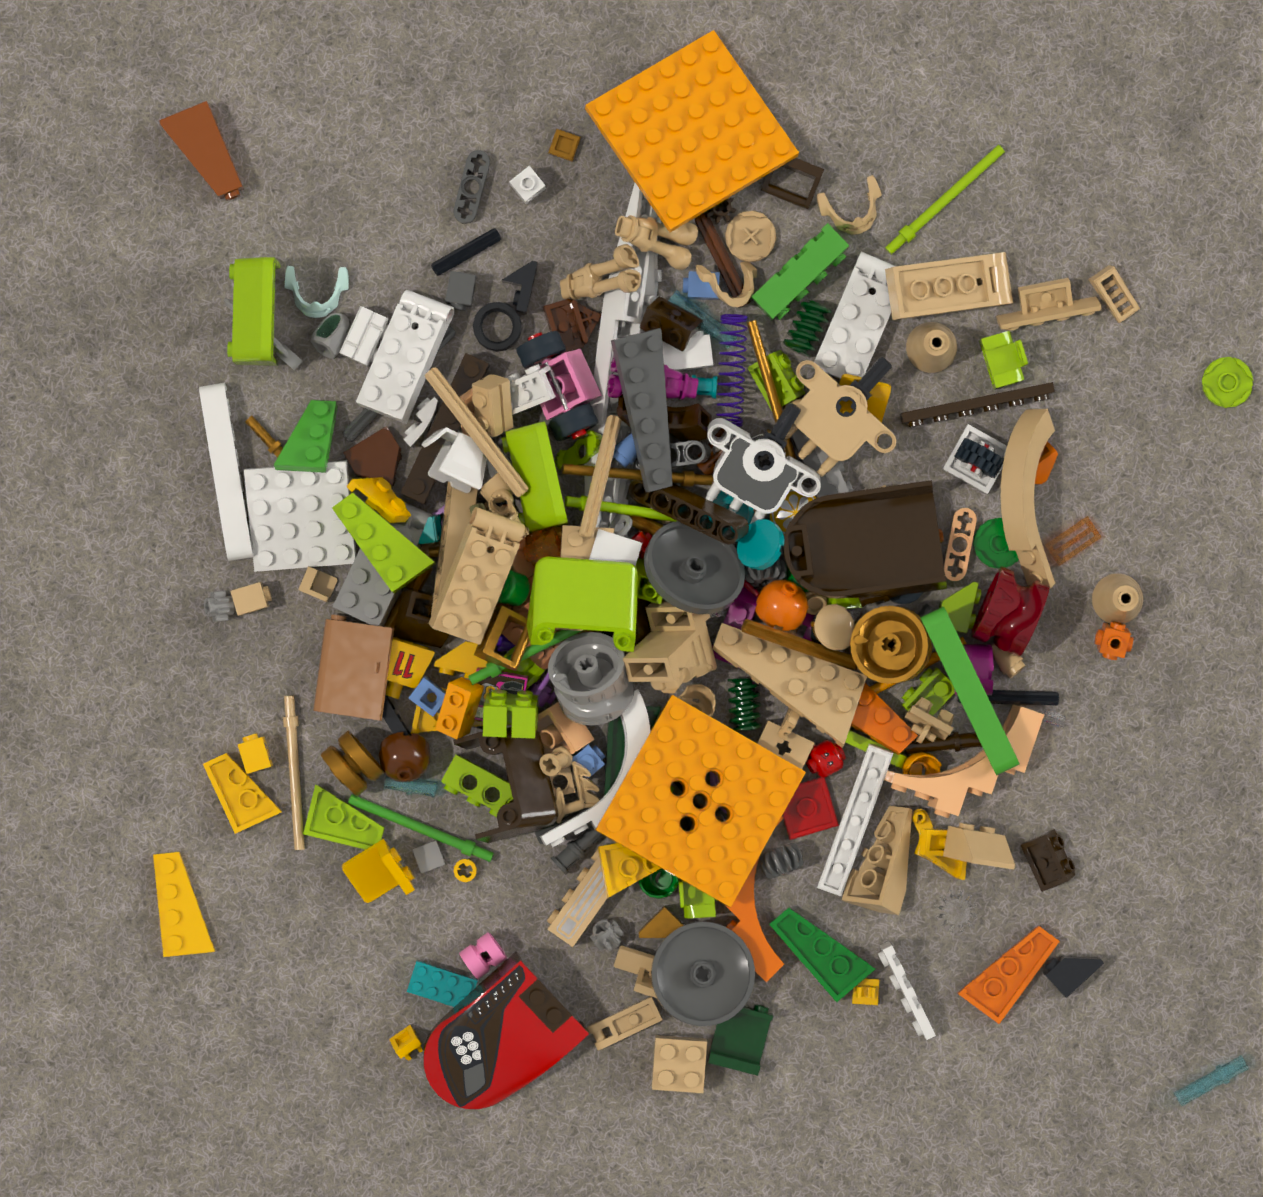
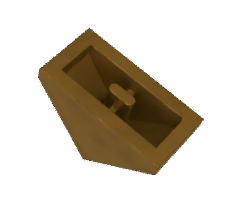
M664 905L639 930V938H666L670 933L684 925Z

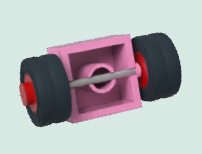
M551 331L542 334V332L529 337L527 342L516 349L525 369L537 364H542L540 368L547 365L551 368L545 374L556 397L541 403L540 406L546 419H552L549 421V426L557 441H563L571 437L573 440L587 434V430L598 424V419L594 414L591 404L587 403L602 395L581 349L565 352L566 348L558 331Z

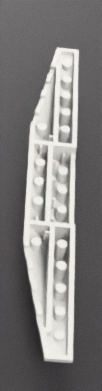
M634 183L625 217L629 215L636 218L652 217L661 223V219L657 217L648 200L637 184ZM621 237L617 247L628 244L635 251L639 260V267L632 270L640 273L641 283L635 292L625 293L620 289H615L604 293L593 376L602 396L590 401L594 414L598 419V424L587 430L595 431L602 436L607 417L609 415L618 416V398L609 397L607 392L609 376L611 374L618 375V373L610 371L614 355L611 340L645 332L639 326L646 308L659 297L657 296L658 282H662V272L658 270V254L651 251L641 252L638 247L629 242H624ZM622 271L610 273L609 278L618 276ZM621 421L616 445L632 433L631 428L623 421ZM584 445V456H585V454H586V447H585V445ZM598 453L591 457L584 465L595 466ZM612 458L610 467L624 468L614 458ZM634 462L632 465L629 464L625 469H634ZM584 476L585 496L587 497L593 476ZM608 478L602 501L628 505L629 500H626L629 485L634 480ZM600 511L596 527L608 528L616 513Z

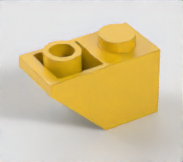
M465 641L436 660L434 666L440 667L439 673L454 675L455 671L464 672V678L469 679L468 676L475 673L477 667L485 668L488 661L474 655L478 644Z

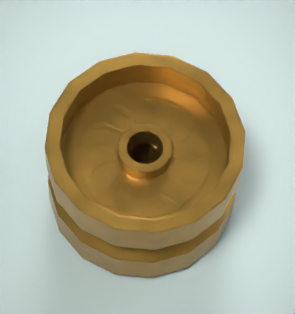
M347 730L338 738L339 746L345 754L330 745L321 753V757L330 767L329 769L335 777L358 797L367 789V782L360 774L361 772L372 781H376L385 772L364 745Z

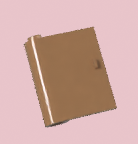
M331 614V619H325L313 711L382 721L394 628L346 622L347 616Z

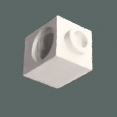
M530 166L509 181L510 186L526 205L546 189L545 184Z

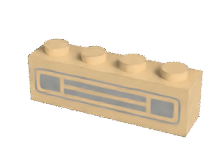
M598 848L591 857L594 860L592 866L589 869L584 867L576 878L580 883L575 890L569 888L562 898L565 904L561 910L555 909L547 919V922L550 923L547 930L572 947L607 899Z

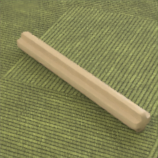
M609 415L606 420L579 530V536L591 539L594 536L622 421L615 415Z

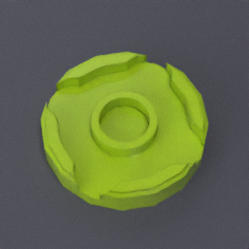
M1222 357L1211 362L1204 370L1201 380L1202 390L1207 399L1214 405L1223 408L1236 407L1245 402L1250 396L1253 386V375L1249 367L1240 359Z

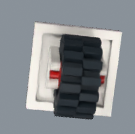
M967 424L942 470L988 494L1003 468L1007 446Z

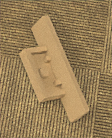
M1069 278L1018 287L1021 311L997 315L996 319L1000 329L1011 331L1023 325L1037 326L1045 321L1054 319L1063 321L1075 315L1089 316L1094 314L1095 311H1100L1101 304L1097 297L1073 301Z
M620 946L614 967L637 974L633 991L657 998L651 981V967L654 955Z

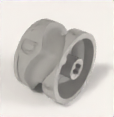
M586 632L574 635L563 641L554 650L548 663L549 678L554 685V691L561 710L570 720L582 725H601L616 719L629 707L634 696V683L629 682L623 661L625 657L624 652L617 649L613 638L606 634Z

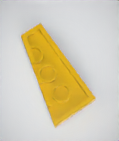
M180 852L154 854L163 957L215 952Z

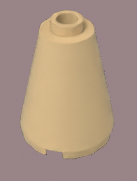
M925 322L915 327L909 334L906 343L907 356L918 370L927 373L940 372L949 367L954 361L957 353V341L952 331L945 325L938 322ZM932 340L938 343V348L932 345Z
M1119 573L1110 574L1102 578L1095 586L1092 594V605L1096 614L1105 622L1111 623V621L1125 624L1132 621L1141 611L1143 593L1139 584L1130 576ZM1122 595L1125 597L1124 603L1121 601Z

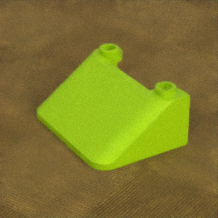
M543 557L538 560L534 570L527 618L530 645H545L552 641L555 628L614 632L613 642L615 647L621 651L634 652L639 578L637 568L631 563L562 557Z

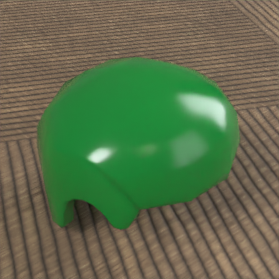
M661 868L639 880L638 883L641 890L649 897L664 899L676 891L679 878ZM658 873H660L659 880H658V884H657V882H656V876H657Z

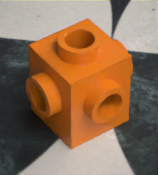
M1111 621L1110 624L1103 622L1101 630H1097L1094 644L1097 645L1098 651L1103 653L1102 657L1117 660L1118 657L1125 658L1126 652L1131 651L1134 638L1130 637L1131 633L1128 628H1125V624ZM1118 639L1119 645L1112 646L1110 645L1111 641Z

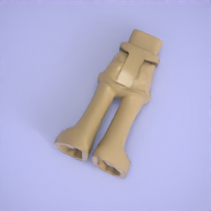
M629 215L628 217L620 216L618 218L615 235L621 237L624 242H629L638 247L641 252L651 251L662 255L670 266L677 270H684L691 262L690 251L684 247L657 241V236L664 237L681 245H691L698 236V229L695 224L687 222L669 233L665 225L657 222L655 218H636Z
M628 244L620 245L614 250V259L598 264L588 263L583 268L568 274L567 278L560 281L563 299L595 298L606 291L620 289L625 293L637 291L640 287L641 275L638 271L632 270L639 267V260L635 251ZM622 271L616 277L602 280L606 274Z

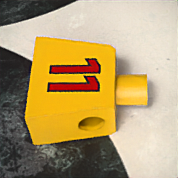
M393 637L385 695L399 699L403 685L415 689L435 652L431 648Z

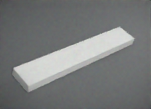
M872 744L868 745L817 888L842 896L891 762L892 751Z

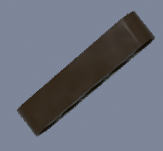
M634 480L629 485V494L635 501L724 544L730 545L747 535L749 531V524L744 517L672 483L673 486L652 492H645L643 480Z

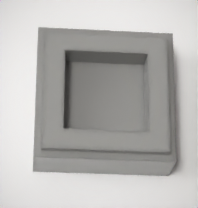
M437 840L412 849L421 873L445 865Z

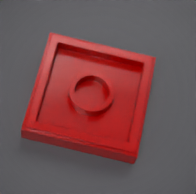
M822 777L800 783L782 814L789 840L839 826L826 780Z

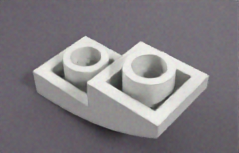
M427 397L417 406L419 411L416 415L422 423L418 425L415 422L404 432L407 435L404 440L411 448L425 434L435 416L439 404L435 397L432 400Z

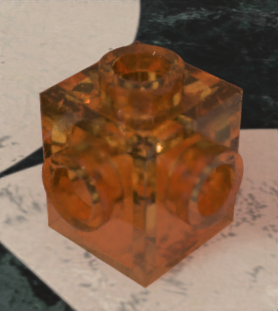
M554 526L533 532L525 537L523 554L526 561H531L534 568L538 560L543 557H560L561 538Z

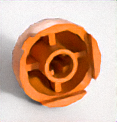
M779 579L763 587L757 598L755 608L759 618L768 626L774 628L777 625L783 627V631H790L802 625L808 610V600L806 593L799 585L789 580Z

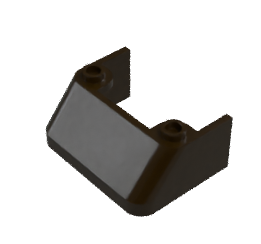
M507 727L506 737H484L482 731L453 740L454 745L466 750L480 746L489 755L503 753L514 802L505 804L498 810L497 821L499 828L475 834L476 840L489 844L549 827L556 822L558 809L550 776L543 773L539 765L540 759L545 753L538 731H536L535 738H511L512 727Z

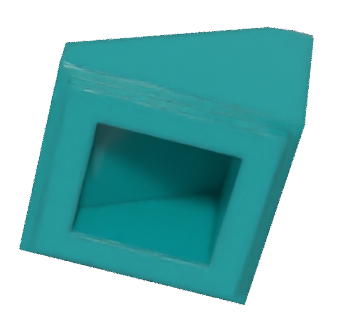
M439 514L428 517L418 544L440 541L442 523Z

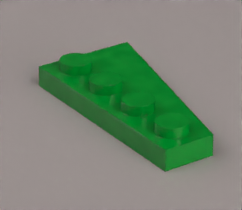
M790 907L769 924L836 1002L842 999L876 969Z

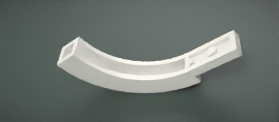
M638 689L634 690V696L629 707L620 715L625 735V750L622 766L614 784L607 794L594 806L542 834L540 838L544 845L551 844L552 847L557 846L566 840L564 837L566 834L573 831L576 835L589 828L588 822H591L593 828L596 829L650 733L648 713Z

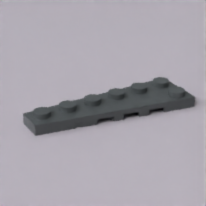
M661 328L611 340L645 492L673 486Z

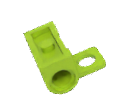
M1006 331L979 340L994 390L1025 380L1021 367L1028 365L1021 339L1013 343L1010 331Z
M678 880L680 907L684 910V918L716 917L714 898L688 883Z

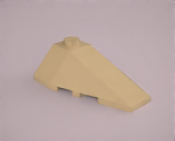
M896 806L888 807L874 831V835L877 838L870 849L864 848L861 854L865 857V860L860 869L857 871L853 868L849 874L842 901L879 913L900 914L907 885L912 809Z

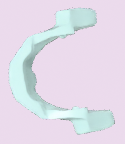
M293 266L286 267L285 288L293 291L296 307L306 316L313 318L325 317L338 306L340 293L349 289L348 270L346 267L339 268L336 286L334 287L335 291L332 297L323 304L318 302L309 304L302 299L298 291L299 286L295 278Z

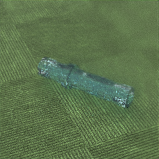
M678 290L668 300L703 319L701 329L718 342L735 341L738 337L720 334L721 331L729 330L699 308L700 305L697 302L694 304L678 292ZM723 345V346H725L726 349H729V347H730L731 345Z
M1239 1055V1057L1223 1066L1219 1064L1215 1067L1214 1071L1173 1092L1181 1107L1223 1083L1225 1085L1230 1083V1079L1249 1070L1243 1057Z

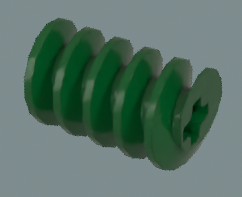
M808 300L809 302H801L800 304L805 312L797 311L796 316L801 321L793 320L792 322L793 327L797 330H788L787 332L792 339H784L783 343L789 349L810 357L806 350H815L810 342H819L820 340L814 333L824 331L819 322L827 323L828 320L823 314H832L833 311L817 302Z
M751 678L727 679L728 682L735 684L734 687L728 689V692L735 694V697L728 699L729 703L736 705V707L729 709V713L736 715L735 718L729 720V723L737 725L733 730H755L762 727L761 723L754 721V719L761 717V713L754 711L755 708L761 706V703L753 700L760 696V692L753 690V688L760 686V683L757 684Z

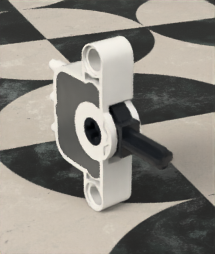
M788 403L772 430L767 428L764 434H758L752 438L750 433L725 419L716 418L712 420L708 426V440L712 445L723 450L715 464L714 482L705 499L713 502L720 491L729 494L734 499L728 510L736 513L743 503L757 510L752 517V523L756 520L764 519L767 513L775 512L783 503L790 489L805 497L817 495L821 488L820 475L817 471L791 456H785V446L787 445L785 437L800 414L801 409L795 404ZM717 427H721L727 433L723 437H716L712 431ZM765 453L768 454L769 460L760 461V456H764ZM806 478H812L816 481V484L811 488L803 486L802 481Z

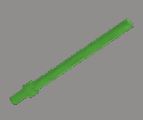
M560 630L554 633L551 642L545 645L528 646L521 661L581 631ZM512 654L509 655V656H507V657H505V658L508 659V660H510ZM489 662L485 668L468 677L472 685L490 676L494 678L502 674L501 671L506 668Z
M351 794L348 804L461 850L462 854L469 857L474 855L491 862L494 853L475 845L476 842L469 839L464 841Z

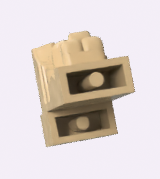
M663 599L661 605L651 602L646 607L651 632L634 647V652H629L623 658L629 682H651L655 690H661L662 693H676L682 683L717 669L705 622L710 618V615L683 611L671 605L665 599Z

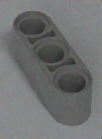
M686 441L670 444V449L673 448L677 452V459L673 463L671 462V468L702 464L709 460L711 456V448L704 441ZM696 445L702 449V455L699 459H695L692 455V450ZM636 457L634 465L640 469L638 458Z

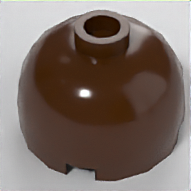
M403 732L389 735L380 745V766L385 774L394 781H415L424 775L429 766L430 745L425 738L415 733H412V736H403Z

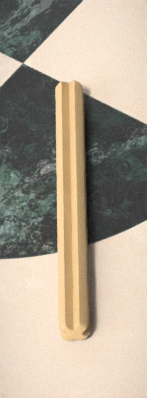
M434 367L425 374L426 380L515 496L520 497L529 489L527 484L438 368Z

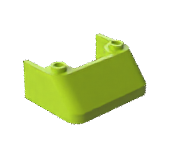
M275 257L235 259L234 264H230L229 278L234 280L232 341H228L227 355L232 357V361L236 365L278 366V361L273 357L275 269H280V263Z
M546 422L534 423L506 431V437L501 438L504 452H510L514 469L529 487L528 491L520 496L523 513H518L521 523L528 527L529 533L569 525Z

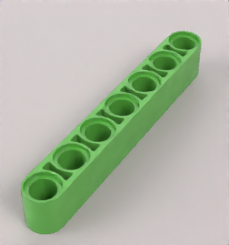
M944 606L920 617L996 776L1020 765Z

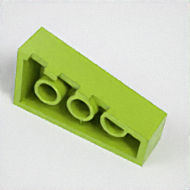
M351 493L332 507L392 593L395 594L436 564L354 493Z

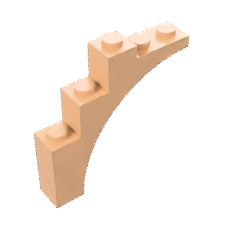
M1012 705L1002 728L1020 765L1005 772L1015 775L1016 770L1025 773L1044 714L1018 705ZM983 749L965 763L943 772L927 775H908L887 770L884 780L892 783V789L906 793L907 788L914 790V796L929 801L928 806L935 808V814L949 818L950 814L959 816L967 792L981 797L983 792L992 795L998 775L996 776Z

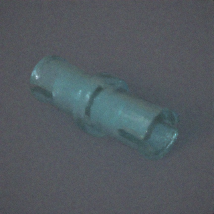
M387 775L384 782V789L406 792V795L410 796L414 793L433 798L436 796L438 781L417 779L412 782H398L392 780Z

